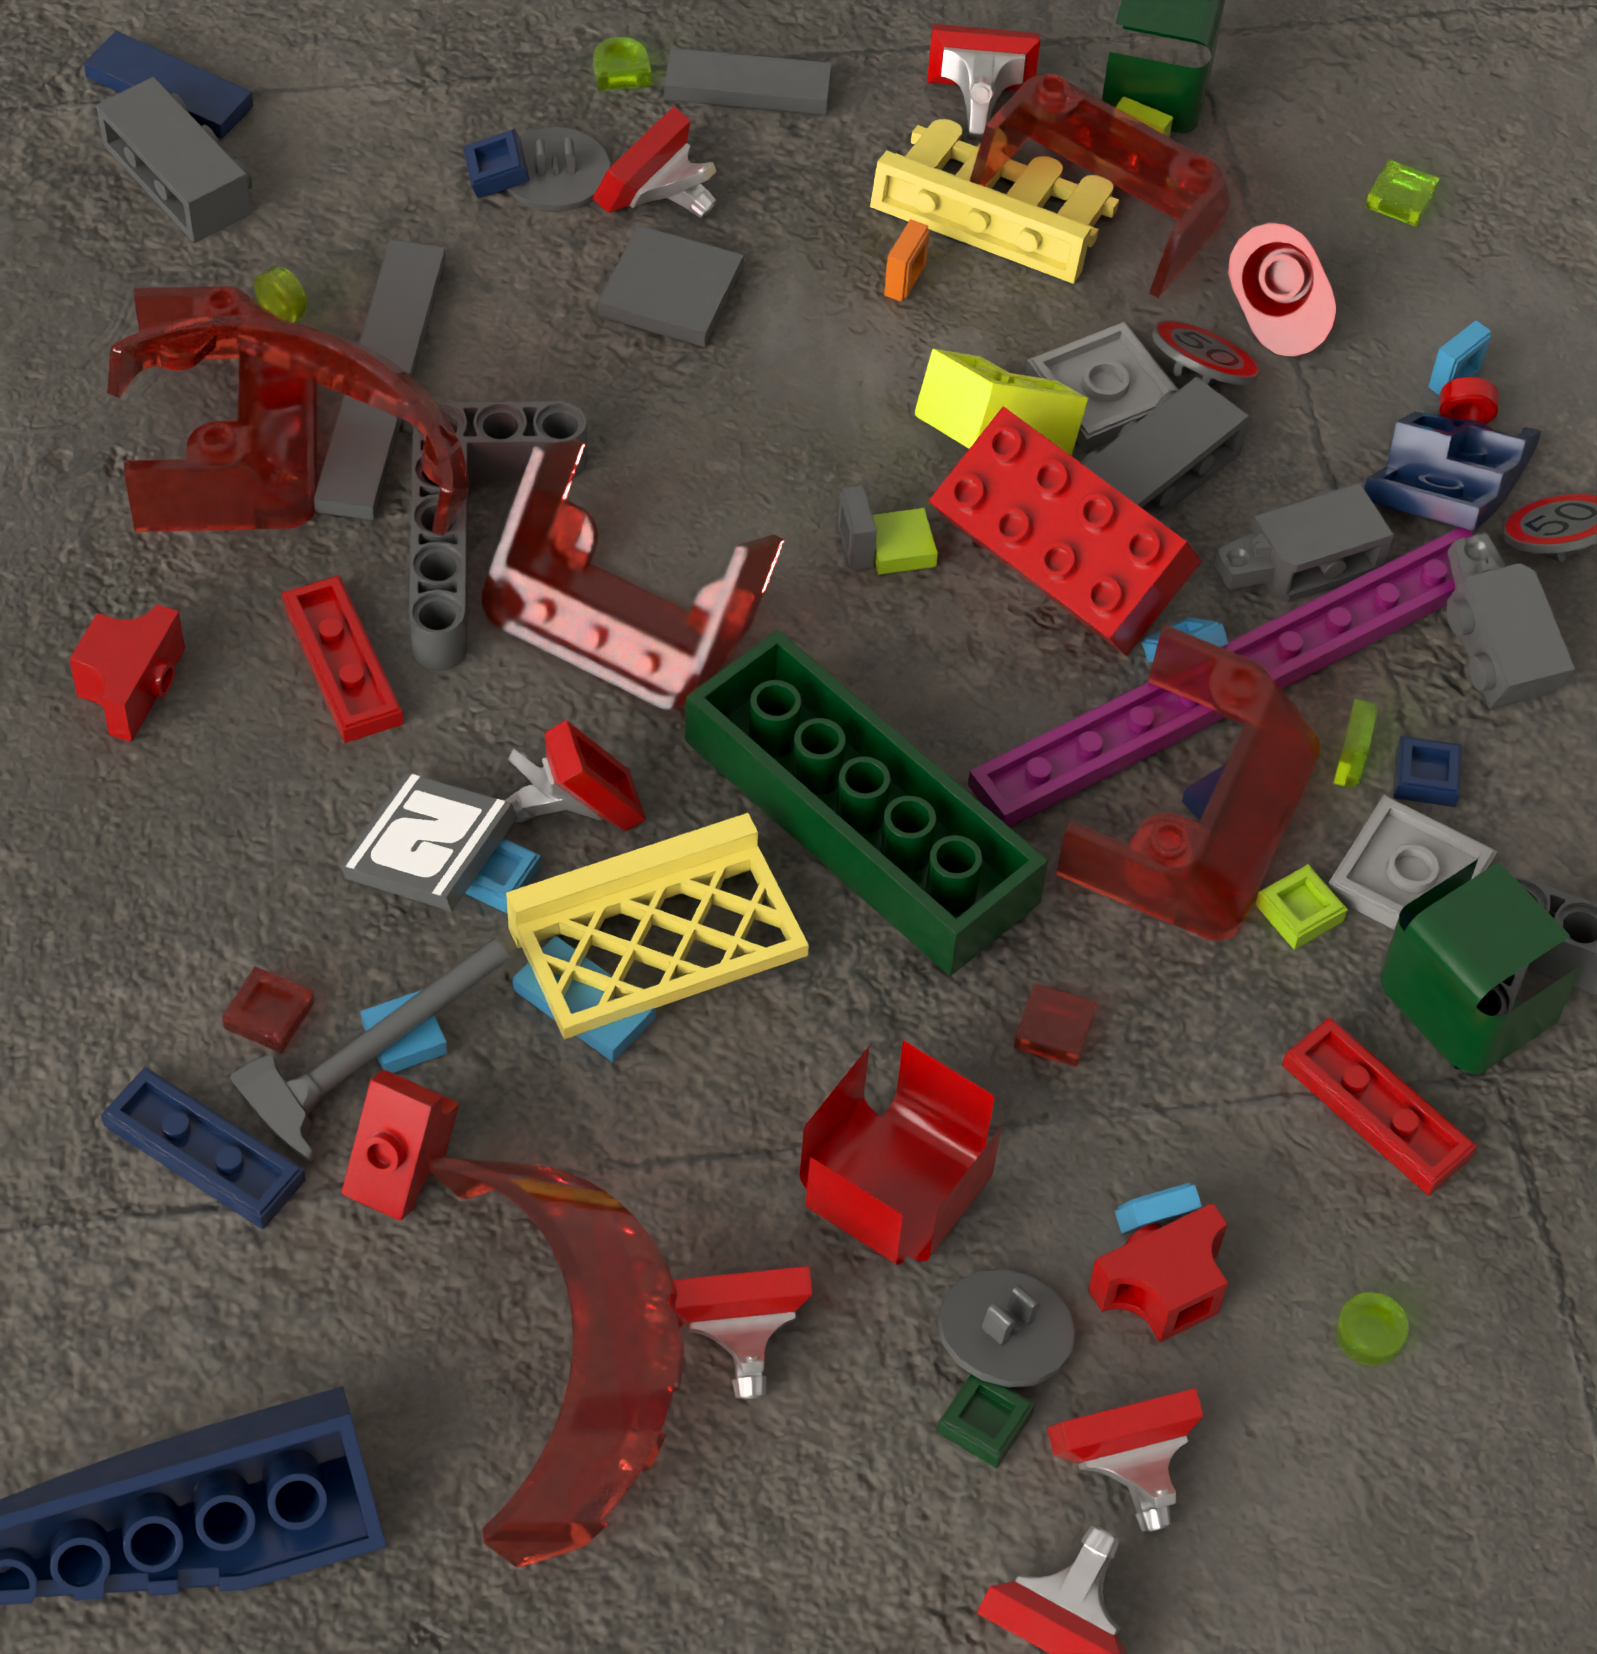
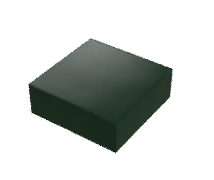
M971 1374L939 1420L937 1433L998 1468L1033 1415L1035 1403L1008 1387L982 1381Z

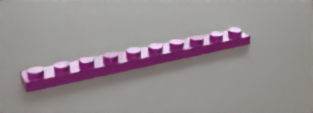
M1459 527L1228 642L1229 644L1180 668H1175L970 770L968 787L979 801L1008 827L1448 605L1447 600L1456 587L1447 551L1454 541L1474 536L1469 529Z

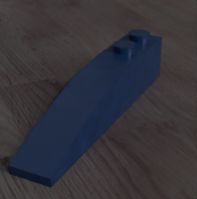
M341 1386L194 1429L63 1474L0 1499V1605L32 1603L36 1597L74 1595V1601L104 1599V1593L148 1590L149 1596L178 1594V1589L212 1586H219L220 1591L246 1590L386 1548L344 1387Z

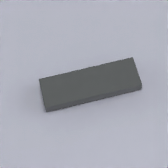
M670 48L664 84V100L826 115L832 63Z

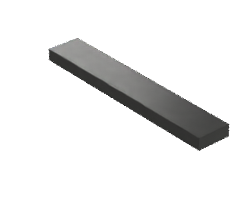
M389 239L314 496L315 512L367 520L375 519L445 267V247Z

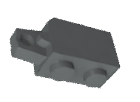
M1357 483L1338 490L1327 489L1312 498L1287 506H1273L1261 514L1255 515L1250 533L1217 548L1213 564L1229 590L1264 584L1273 598L1289 603L1342 586L1385 565L1394 534L1362 485Z
M1487 533L1476 534L1472 537L1454 541L1447 553L1456 589L1447 600V618L1452 632L1462 639L1469 657L1468 669L1471 681L1478 691L1483 692L1489 710L1556 693L1575 671V667L1536 571L1521 563L1506 566Z

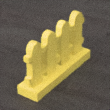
M948 119L935 120L928 128L917 125L912 131L911 143L914 146L906 156L886 150L877 161L871 208L908 222L912 219L929 225L928 229L1072 284L1075 283L1082 273L1087 247H1092L1097 239L1099 229L1095 228L1094 225L1101 215L1112 218L1119 204V199L1112 197L1114 188L1112 182L1103 176L1088 175L1079 184L1061 178L1063 166L1058 160L1047 156H1039L1032 159L1028 166L1011 160L1012 146L1000 138H986L981 141L978 147L961 141V126ZM950 158L964 163L956 175L942 171ZM1000 177L1015 182L1007 194L992 189ZM1051 196L1066 201L1058 213L1043 208Z

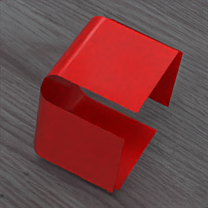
M903 1040L896 1094L884 1116L881 1117L870 1108L864 1097L869 1045L804 1126L800 1180L807 1189L806 1208L896 1265L901 1264L907 1256L918 1261H927L993 1175L1001 1127L987 1146L986 1142L995 1096Z

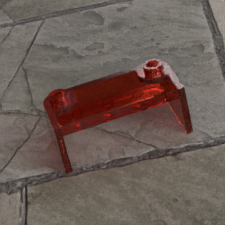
M1056 74L1036 75L1028 79L986 124L970 177V182L985 187L1020 147L1031 138L1179 220L1172 228L1149 294L1158 299L1222 223L1231 200L1223 173L1211 159L1187 148Z
M234 287L134 288V302L144 360L239 359L237 421H214L196 428L187 440L186 459L124 460L123 470L134 531L290 529L308 522L315 513L314 496L317 489L319 363L314 343L245 292Z
M574 439L534 447L482 591V606L486 616L500 629L659 708L675 709L686 705V696L716 674L751 627L785 539L776 535H770L737 545L724 580H718L704 586L697 594L692 609L689 612L591 564L598 543L596 522L584 508L566 500L586 444Z
M1164 625L1159 636L1148 682L1212 708L1223 716L1244 724V727L1199 823L1173 813L1156 814L1141 824L1130 846L1070 820L1065 830L1056 875L1205 939L1225 940L1234 936L1242 929L1315 768L1320 753V743L1314 730L1264 667L1248 658Z

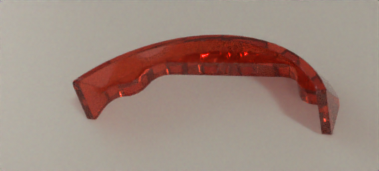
M216 315L181 319L160 324L130 335L111 346L107 393L117 398L122 396L135 376L146 368L155 366L173 371L187 370L195 367L211 352L219 349H235L410 422L418 427L424 435L425 443L421 458L422 469L430 480L441 486L433 532L442 536L446 534L467 497L468 474L463 451L451 423L440 406L402 368L369 347L320 328L283 320L255 316Z
M429 1156L430 1171L460 1199H469L492 1190H497L518 1205L545 1236L561 1267L567 1286L573 1326L572 1361L568 1385L557 1422L542 1454L526 1480L506 1505L482 1529L486 1546L513 1566L524 1567L587 1545L608 1525L603 1519L625 1495L639 1473L650 1469L666 1438V1435L661 1430L669 1410L672 1394L674 1391L680 1390L683 1373L684 1327L683 1320L675 1311V1301L678 1293L670 1269L653 1238L646 1232L634 1215L618 1200L590 1181L560 1169L538 1164Z

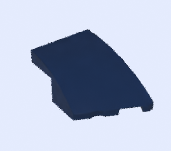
M1413 412L1396 421L1387 467L1367 477L1365 492L1375 504L1475 531L1492 516L1517 483L1538 445L1541 431L1524 427L1521 434L1513 436L1494 431L1484 421Z

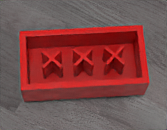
M1004 406L928 500L949 523L1126 657L1202 562L1186 540Z

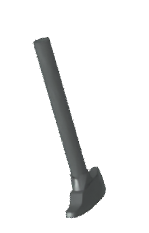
M493 938L308 1074L305 1073L300 1077L284 1082L275 1058L272 1055H266L235 1071L230 1076V1080L272 1132L293 1152L307 1162L312 1163L316 1155L306 1140L312 1125L308 1115L319 1101L324 1098V1095L510 959V956L496 938Z

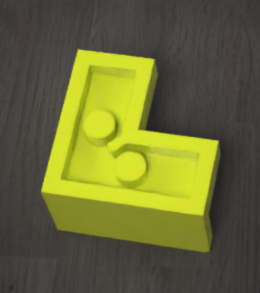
M932 349L916 405L915 416L970 449L1004 406L1071 456L1089 398L1057 380L1009 373L981 356Z

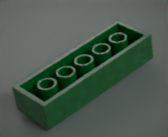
M780 630L774 631L686 696L685 742L950 977L1041 903L1048 860Z

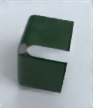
M1121 0L1115 24L1123 25L1125 30L1204 45L1209 48L1211 59L1202 67L1190 68L1109 52L1099 117L1113 120L1115 107L1123 97H1127L1172 116L1170 132L1189 133L1195 130L1199 124L1214 62L1225 0Z
M1478 859L1402 908L1380 973V982L1385 989L1387 997L1456 1070L1461 1069L1468 1073H1482L1557 1024L1581 968L1579 966L1525 1003L1516 997L1513 1008L1507 1015L1489 1016L1476 1008L1481 999L1493 987L1570 937L1563 927L1499 862L1471 879Z

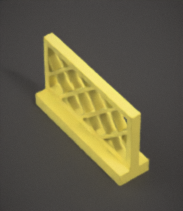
M749 813L506 892L508 929L517 949L522 947L564 1039L808 956L809 944L758 847V831ZM748 871L752 872L758 884V888L751 901L720 890L724 879ZM684 894L701 900L692 920L689 921L661 911L660 908L664 900ZM764 899L769 907L762 905ZM712 904L744 915L734 936L702 925ZM624 914L641 920L631 941H627L599 931L604 920ZM755 919L780 928L786 941L769 947H763L746 941L745 938ZM652 925L683 935L673 957L641 946ZM560 934L580 941L569 962L544 954L538 942ZM694 940L726 951L720 964L708 968H703L684 960ZM591 945L623 956L612 978L580 967ZM634 960L666 971L660 984L646 989L623 981ZM553 973L562 976L558 984L554 978ZM572 980L605 991L599 1004L571 1014L564 996Z

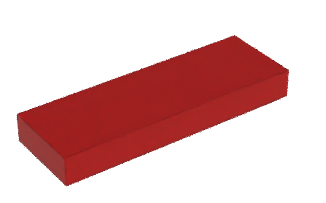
M340 575L282 592L283 607L344 743L404 725L402 709Z
M1330 1016L1285 1053L1282 1066L1428 1196L1473 1157L1477 1148L1474 1142Z

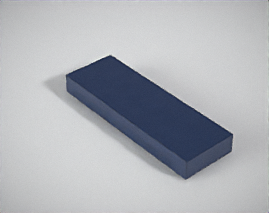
M115 31L84 62L86 78L119 93L154 76L170 94L176 93L182 98L189 114L200 126L207 125L214 132L215 136L221 139L254 106L251 91L118 31Z
M146 1067L139 1072L101 1114L104 1127L262 1230L306 1181L305 1172L302 1167Z

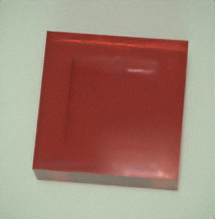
M254 966L222 1016L224 1029L279 1053H283L314 1004L313 990Z
M1034 983L1016 1034L1014 1048L1077 1067L1095 1015L1097 1002Z

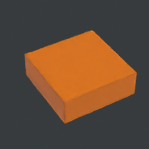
M912 219L909 220L887 256L884 296L900 302L908 297L926 267L930 230H928L929 225Z

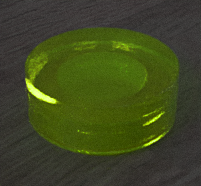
M274 266L255 278L254 289L257 300L265 314L275 324L287 327L306 315V294L298 279L289 270L281 266Z
M1375 1292L1361 1293L1349 1299L1343 1306L1336 1324V1338L1346 1355L1359 1363L1372 1366L1386 1364L1395 1359L1401 1352L1409 1331L1408 1319L1402 1307L1392 1298Z

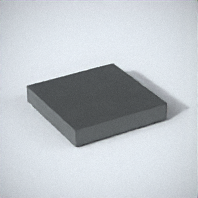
M637 225L597 302L598 317L705 347L743 270L744 255Z

